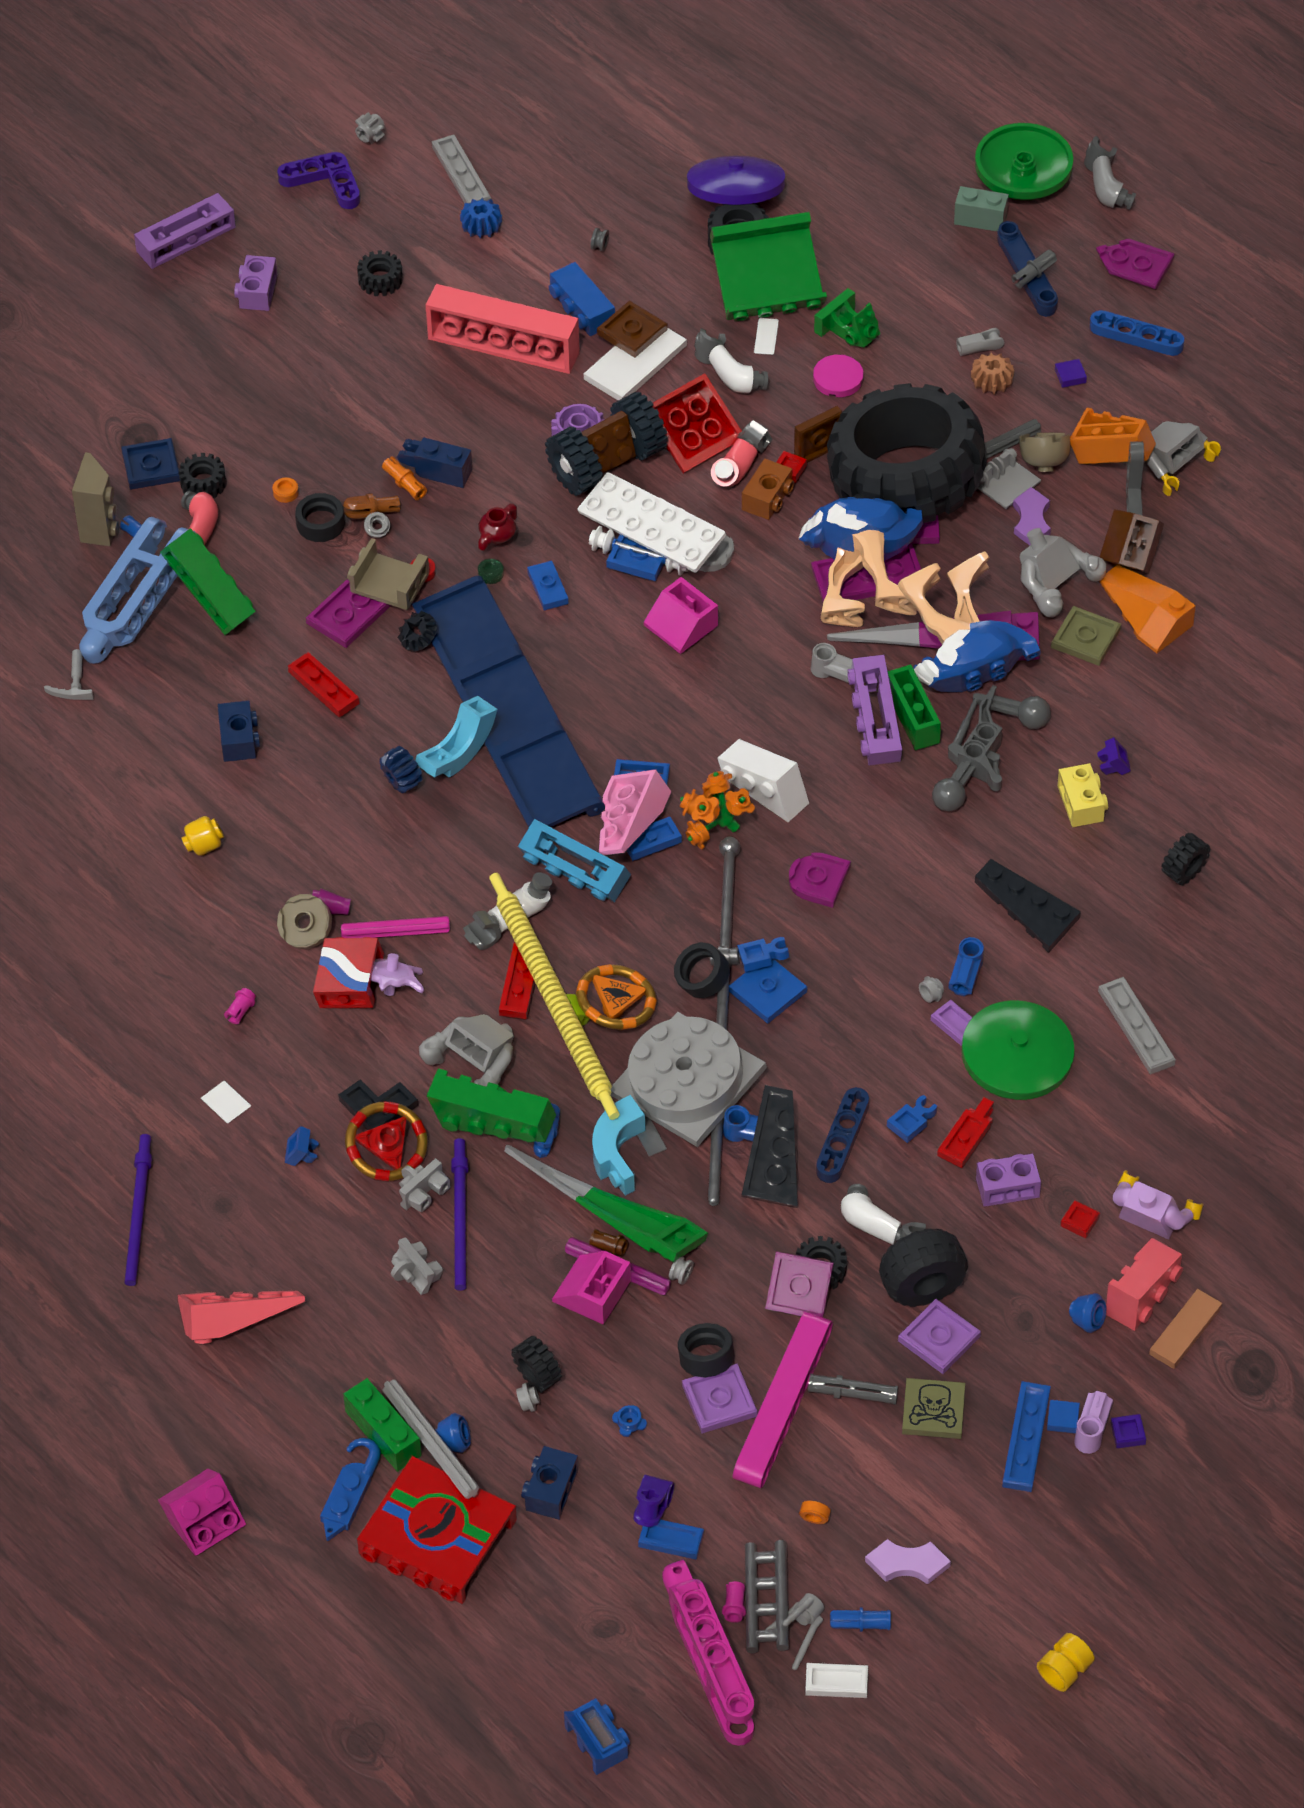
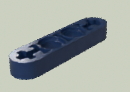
M851 1088L844 1094L817 1160V1177L825 1183L836 1182L841 1177L867 1114L869 1095L862 1088ZM860 1099L861 1102L857 1103L855 1111H853L852 1102ZM849 1119L855 1125L852 1128H843L840 1122ZM838 1141L844 1143L846 1147L843 1150L836 1151L831 1148V1144ZM831 1158L834 1160V1168H831L828 1172L825 1169L828 1168Z

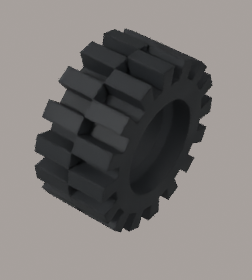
M378 250V254H374L372 251L369 252V257L365 254L362 257L363 260H359L357 265L358 283L363 291L366 290L367 294L370 295L374 292V296H378L379 293H382V296H387L388 291L390 294L395 293L394 288L397 290L400 288V284L403 282L401 260L397 259V255L393 254L390 256L389 251L382 254V250ZM379 271L387 272L384 275H373V273Z
M201 453V457L193 454L192 459L189 457L185 458V463L182 462L179 468L180 486L183 493L185 494L187 491H193L196 494L206 492L213 498H216L217 492L221 494L223 488L226 487L223 461L221 462L219 457L214 459V454L210 453L208 457L205 456V453ZM200 474L211 475L209 478L206 479L194 478L195 476Z
M1186 833L1185 837L1181 836L1179 842L1176 841L1173 844L1174 847L1168 850L1169 854L1164 857L1163 860L1165 862L1161 865L1163 867L1161 869L1162 872L1179 885L1189 883L1190 878L1193 880L1196 877L1195 874L1201 872L1200 868L1205 866L1207 863L1205 860L1210 856V846L1193 833Z
M818 1236V1241H814V1238L811 1237L808 1238V1244L805 1241L800 1244V1248L796 1250V1255L815 1259L824 1258L834 1262L830 1285L834 1290L838 1287V1282L842 1284L847 1273V1255L844 1247L841 1248V1243L836 1241L833 1244V1238L830 1237L827 1238V1241H823V1236Z
M530 1336L511 1350V1356L514 1358L513 1362L518 1366L517 1370L523 1374L522 1377L528 1381L529 1386H535L539 1393L544 1392L561 1380L562 1375L560 1373L562 1372L558 1367L557 1360H554L553 1353L549 1352L546 1344L543 1345L542 1340L537 1339L536 1336Z

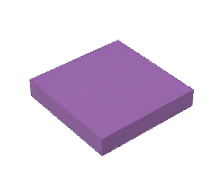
M935 1299L898 1336V1342L944 1374L980 1338L981 1331Z
M738 1364L731 1365L725 1372L716 1376L705 1378L695 1376L682 1380V1387L701 1433L757 1417V1409Z

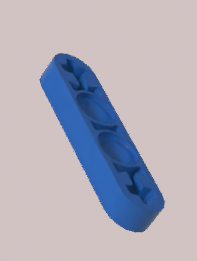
M1102 310L1094 312L1090 317V330L1096 335L1170 356L1178 355L1183 351L1184 336L1180 332ZM1128 327L1131 331L1125 333L1121 332L1119 328ZM1152 334L1155 338L1145 339L1143 335Z

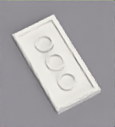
M668 328L666 332L636 358L614 346L584 373V380L616 400H620L637 391L687 346V339Z

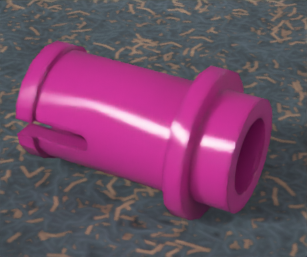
M242 988L235 993L236 998L224 1013L226 1019L231 1015L228 1021L233 1024H239L249 1007L255 1005L256 996L247 988Z
M733 1581L729 1582V1585L726 1584V1603L722 1607V1614L725 1620L733 1623L740 1622L746 1615V1609L743 1606L745 1585L741 1582Z

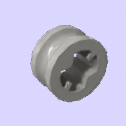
M683 1256L673 1262L669 1272V1279H678V1283L684 1285L691 1275L694 1262L692 1260L684 1261Z

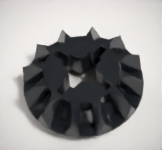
M422 610L418 614L412 612L411 617L404 619V625L398 628L400 635L397 638L401 645L409 651L422 650L432 642L436 635V621L433 616ZM417 627L421 635L414 633L413 628Z

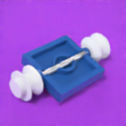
M599 526L596 530H592L590 534L589 545H592V551H596L600 547L603 550V554H607L612 549L606 560L607 568L656 581L664 564L667 572L670 573L673 569H678V575L680 576L684 571L688 572L689 570L621 534L616 539L612 529L604 533L602 526Z

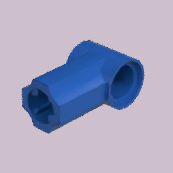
M968 937L959 944V953L949 982V989L957 995L965 996L972 994L978 972L982 967L984 946L977 938Z
M740 1105L729 1107L724 1116V1136L732 1142H739L743 1139L753 1141L758 1116L749 1114V1111Z

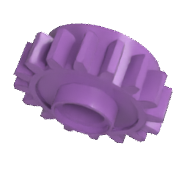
M573 404L563 407L560 413L557 412L555 414L556 419L551 421V434L553 436L570 426L576 427V430L582 432L605 420L603 419V413H598L595 407L586 404Z

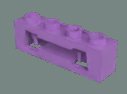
M219 193L212 195L135 233L136 252L153 269L235 228L234 210ZM213 223L219 226L208 233L206 231V228L208 230L211 229ZM171 245L172 251L158 256L159 250L167 251V246Z
M885 656L853 658L852 667L847 670L849 685H854L855 692L852 693L853 708H858L859 716L856 717L858 732H863L864 740H861L862 756H867L868 765L900 762L902 746ZM878 679L877 697L883 728L876 729V737L874 739L875 724L869 692L876 691Z

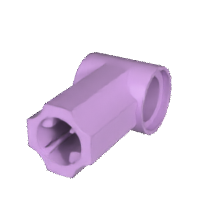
M1099 1391L1088 1393L1081 1418L1077 1422L1074 1442L1076 1448L1083 1453H1094L1101 1446L1102 1435L1113 1404V1399L1109 1398L1106 1393Z

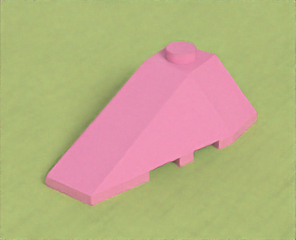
M657 770L611 776L603 794L605 811L602 812L601 817L604 821V828L600 831V854L624 853L663 812L671 790Z

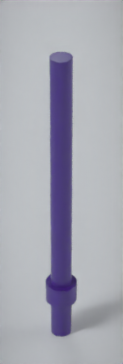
M148 1134L140 1135L139 1150L135 1154L134 1161L136 1179L124 1282L128 1286L136 1285L147 1174L152 1163V1155L150 1154L151 1136Z
M458 1138L454 1140V1158L451 1160V1171L454 1173L455 1289L462 1291L466 1289V1173L468 1172V1159L465 1156V1140Z

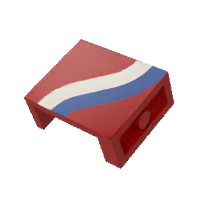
M324 938L313 989L320 1008H373L375 998L370 988L374 962L375 959H383L384 957L378 938Z

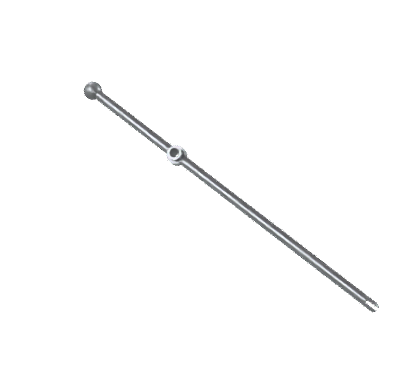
M726 837L719 845V851L724 856L720 946H718V950L726 957L730 970L732 964H739L740 962L738 948H731L735 856L740 852V843L733 837ZM710 957L711 966L714 965V959L712 957ZM729 976L726 984L717 995L716 1023L726 1030ZM723 1119L711 1131L708 1201L712 1206L719 1203Z

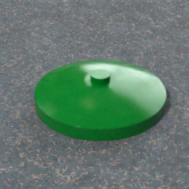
M1013 123L994 129L980 141L975 154V168L980 180L992 191L1009 194L1008 197L1014 199H1037L1053 194L1067 183L1073 170V152L1068 142L1059 133L1050 128L1033 123Z
M1010 1000L989 1005L973 1016L963 1034L961 1053L967 1072L982 1088L1000 1097L1026 1100L1044 1096L1058 1088L1065 1081L1072 1068L1074 1042L1066 1024L1049 1009L1032 1002Z

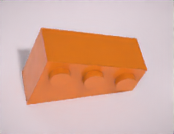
M1086 408L1070 437V444L1079 464L1128 462L1130 441H1143L1144 461H1147L1156 445L1146 420L1124 415L1120 418L1112 417L1111 413L1106 411L1098 414L1094 413L1092 408Z

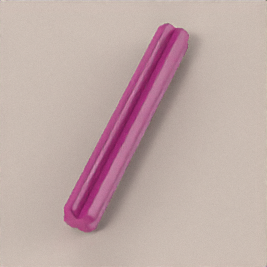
M447 916L343 923L341 925V936L344 938H377L447 933L450 931V921Z

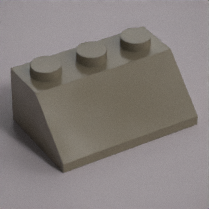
M85 452L72 489L80 542L111 546L113 537H117L119 533V521L115 519L117 505L113 504L114 487L110 486L109 475L92 454Z

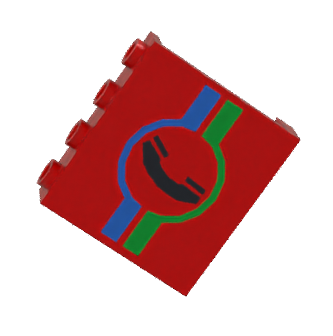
M412 1456L357 1538L358 1551L366 1561L370 1563L377 1562L385 1566L394 1575H403L412 1579L421 1588L426 1589L428 1587L438 1592L442 1598L448 1601L455 1600L463 1604L466 1600V1585L504 1527L511 1530L517 1521L516 1505L480 1488L477 1491L478 1495L476 1497L467 1499L458 1490L445 1471Z

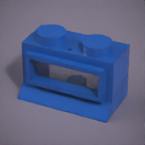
M595 1698L573 1711H564V1722L567 1732L574 1730L576 1733L577 1744L581 1752L587 1751L591 1756L593 1771L598 1775L628 1758L627 1745L630 1744V1741L624 1729H616L612 1723L614 1716L608 1705L604 1704L601 1706Z

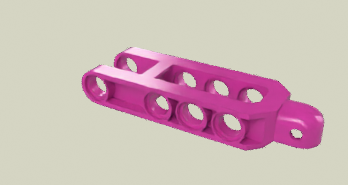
M683 1559L668 1564L662 1572V1579L669 1594V1604L677 1629L725 1739L732 1745H745L750 1742L754 1735V1723L751 1717L754 1712L753 1696L703 1583L699 1579L692 1578ZM702 1624L701 1630L697 1631V1627ZM714 1650L713 1654L708 1657V1653ZM732 1724H745L747 1730L743 1734H735L730 1730Z

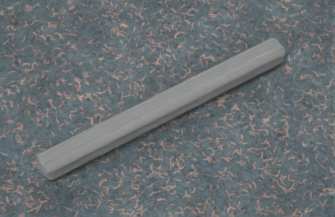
M397 1380L386 1381L383 1392L458 1490L467 1499L476 1497L479 1486Z

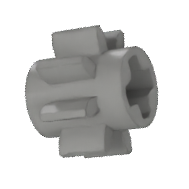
M368 112L355 121L359 125L355 129V133L365 143L370 142L373 144L385 135L381 131L385 127L384 121L377 114L370 115Z

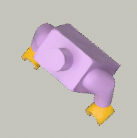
M1126 1170L1123 1172L1118 1182V1187L1113 1194L1114 1203L1118 1206H1123L1119 1215L1120 1219L1166 1239L1170 1238L1173 1230L1181 1229L1192 1219L1199 1220L1204 1205L1202 1203H1193L1192 1199H1187L1185 1208L1180 1211L1172 1196L1138 1182L1140 1178L1129 1175Z

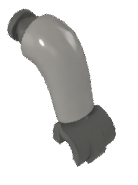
M1095 136L1087 147L1084 164L1093 172L1097 198L1108 207L1113 208L1114 204L1122 207L1123 204L1127 206L1126 209L1130 210L1136 193L1133 192L1131 195L1127 189L1122 188L1123 183L1114 177L1111 168L1118 149L1112 147L1110 152L1106 151L1099 145L1100 139L1098 136Z

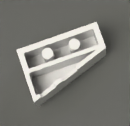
M740 739L718 757L720 768L724 775L732 774V778L729 779L730 783L739 789H746L750 797L785 821L789 822L809 804L796 762Z

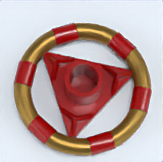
M376 1102L362 1108L349 1122L345 1134V1147L351 1163L361 1173L374 1180L395 1181L404 1178L401 1170L405 1166L401 1167L406 1120L410 1122L417 1137L416 1152L405 1165L413 1169L417 1168L424 1161L428 1147L427 1132L422 1121L412 1110L394 1102ZM384 1112L402 1116L399 1119L356 1135L357 1130L367 1117L375 1113ZM356 1142L394 1170L375 1169L368 1165L361 1158Z

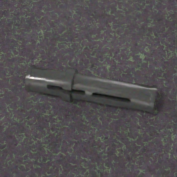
M810 1373L808 1392L834 1395V1398L840 1399V1396L896 1405L898 1386L843 1379L842 1375H837L835 1378ZM856 1389L868 1390V1391H875V1392H881V1393L860 1391V1390H856Z

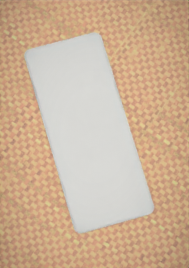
M759 318L754 353L774 354L778 319Z

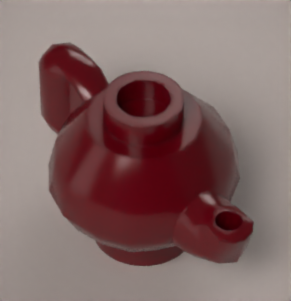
M508 504L504 509L500 507L491 508L481 517L478 523V529L481 534L478 541V549L485 550L491 543L495 545L503 544L513 537L516 531L514 520L517 518V506L515 504Z

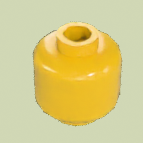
M203 816L184 827L186 836L182 837V841L188 852L193 850L198 856H203L219 848L224 835L215 818L211 820L209 817Z

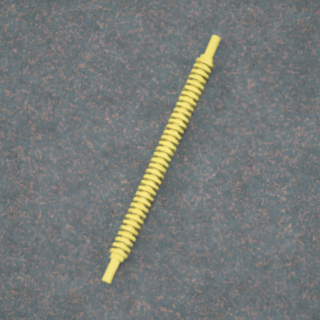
M493 873L489 879L498 895L497 907L532 974L590 1094L601 1101L609 1119L614 1120L619 1117L620 1113L610 1096L612 1085L517 896L507 890L499 873Z

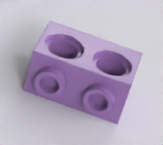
M246 255L244 265H240L239 268L240 283L235 284L234 292L235 298L239 299V307L241 309L269 311L278 275L275 257Z
M1017 1154L1009 1158L987 1159L977 1163L976 1180L984 1207L1040 1198L1041 1180L1033 1154Z

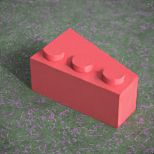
M1151 1238L1135 1255L1134 1260L1136 1261L1131 1267L1125 1265L1121 1270L1124 1276L1119 1281L1112 1279L1108 1283L1106 1315L1134 1331L1141 1322L1145 1324L1153 1312L1152 1307L1156 1302L1161 1303L1168 1291L1167 1287L1171 1281L1175 1283L1179 1279L1183 1271V1267H1181L1182 1254Z

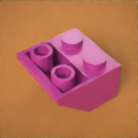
M680 577L661 592L646 617L644 626L681 654L718 626V605L684 578Z
M606 1251L580 1255L552 1298V1302L604 1325L631 1282L630 1262Z
M206 1469L158 1499L170 1524L195 1556L246 1525L220 1473L210 1469Z

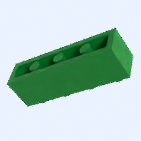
M191 528L160 552L224 635L256 612L251 600L236 587L237 584L234 578L225 573L220 566L219 559L207 550L201 536L193 532Z

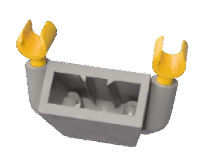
M1166 421L1151 431L1156 445L1146 462L1156 477L1163 480V493L1171 496L1172 490L1170 486H1173L1178 491L1179 480L1175 476H1169L1168 473H1175L1204 448V458L1209 462H1213L1215 457L1219 456L1221 446L1215 441L1208 442L1206 440L1208 437L1200 431L1199 426H1195L1192 423Z

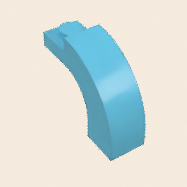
M479 696L461 703L457 719L449 734L438 745L416 756L415 761L418 763V766L433 777L442 773L448 777L455 775L472 760L484 744L491 731L498 709Z
M631 1095L615 1102L620 1113L618 1118L610 1120L606 1111H604L595 1125L592 1138L593 1160L597 1175L600 1180L609 1176L615 1188L619 1187L625 1196L635 1191L634 1174L620 1156L618 1150L625 1141L645 1131V1114Z

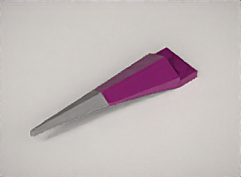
M1010 610L977 615L979 621L1007 622L1023 629L1037 640L1040 648L1038 612L1012 614ZM924 622L827 634L829 641L887 643L938 649L942 646L938 637L927 630ZM1040 655L1031 660L1040 659ZM1021 656L1018 661L1026 659L1024 656Z

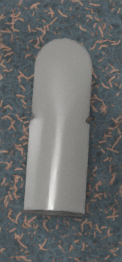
M991 328L981 333L957 338L956 345L960 356L981 351L1000 349L1005 342L1002 337H999V329Z

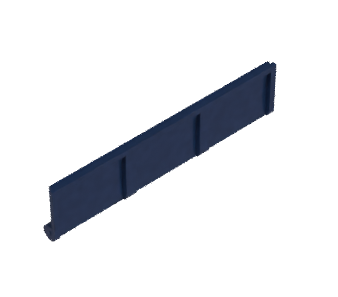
M471 577L413 603L412 606L415 613L418 614L422 610L433 616L436 621L437 631L431 644L462 703L479 696L498 709L493 726L484 745L528 829L534 819L552 827L585 811L588 816H596L602 813L605 809V804L483 577Z

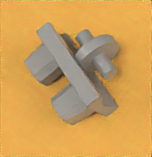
M435 1158L425 1168L419 1165L413 1169L407 1165L401 1170L404 1179L399 1182L401 1186L399 1193L403 1200L400 1205L405 1210L412 1206L416 1210L423 1212L431 1204V1196L427 1192L433 1189L439 1195H443L450 1188V1180L442 1172L441 1162Z
M406 1237L399 1239V1249L391 1261L394 1265L391 1276L396 1281L405 1279L408 1283L411 1282L420 1295L428 1293L431 1283L440 1279L443 1271L442 1267L437 1261L425 1262L427 1249L421 1241L411 1244Z

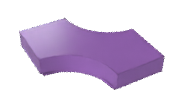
M1032 487L1013 500V507L1021 518L1018 525L1014 528V534L1029 546L1031 545L1027 537L1029 531L1040 528L1043 535H1050L1051 528L1043 518L1044 513L1050 506V500Z

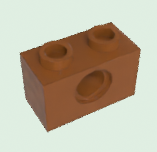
M764 458L742 492V510L770 520L774 512H778L781 509L786 494L789 495L793 490L795 481L792 480V468Z

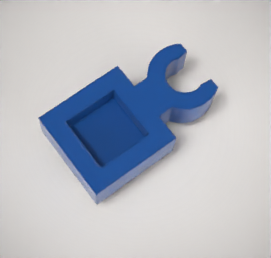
M784 937L775 938L769 944H766L764 939L737 945L745 972L771 966V959L785 960L789 958L788 947L785 948Z
M925 1095L920 1096L916 1100L914 1108L906 1104L887 1120V1127L906 1143L927 1127L926 1119L934 1117L937 1113L936 1104H933L930 1108L922 1107L926 1104L927 1097Z

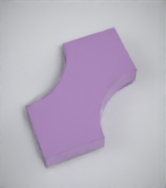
M887 1539L865 1556V1562L885 1582L898 1576H912L929 1584L951 1565V1561L931 1542L916 1548H905Z

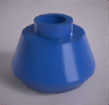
M1097 1293L1079 1296L1070 1305V1317H1072L1073 1323L1084 1331L1093 1333L1104 1323L1106 1303L1101 1295Z
M452 1413L438 1423L435 1431L452 1452L464 1453L471 1442L470 1430L466 1419L460 1414Z

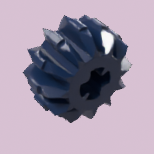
M397 746L392 748L379 759L380 769L384 772V776L393 785L395 790L405 793L412 790L422 781V773L418 763L409 754L408 750L403 747Z

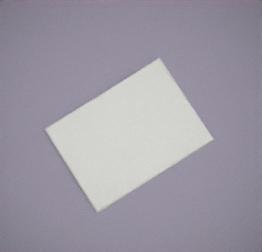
M225 1081L201 1097L226 1123L231 1122L251 1107Z

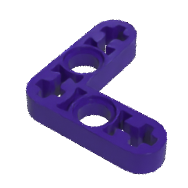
M331 152L285 163L277 170L278 182L284 187H294L328 178L340 207L353 209L360 203L358 186L345 155L340 152ZM310 167L318 168L315 172L306 171ZM340 178L348 179L345 183H338L336 180ZM349 191L350 198L345 195V192Z

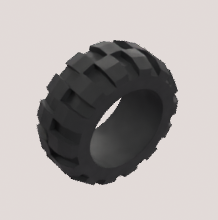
M911 383L894 385V389L881 392L880 389L865 394L862 402L859 404L852 402L841 413L838 422H835L827 443L830 477L834 483V490L840 498H880L894 502L905 514L909 508L922 510L923 523L935 521L936 515L943 512L949 515L962 507L965 498L972 497L978 488L987 465L983 428L978 416L955 393L952 392L946 395L941 387L925 384L923 388L912 387ZM905 446H928L938 449L925 458L907 463H886L875 460L888 451Z

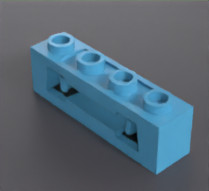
M536 819L533 820L518 845L526 861L533 865H537L538 862L545 865V870L556 877H560L561 874L569 878L568 882L578 889H582L584 886L592 890L590 894L601 901H605L607 898L615 902L631 876L625 866ZM553 842L557 843L562 851L593 866L594 869L591 874L596 880L592 879L586 871L555 856L554 854L558 848Z

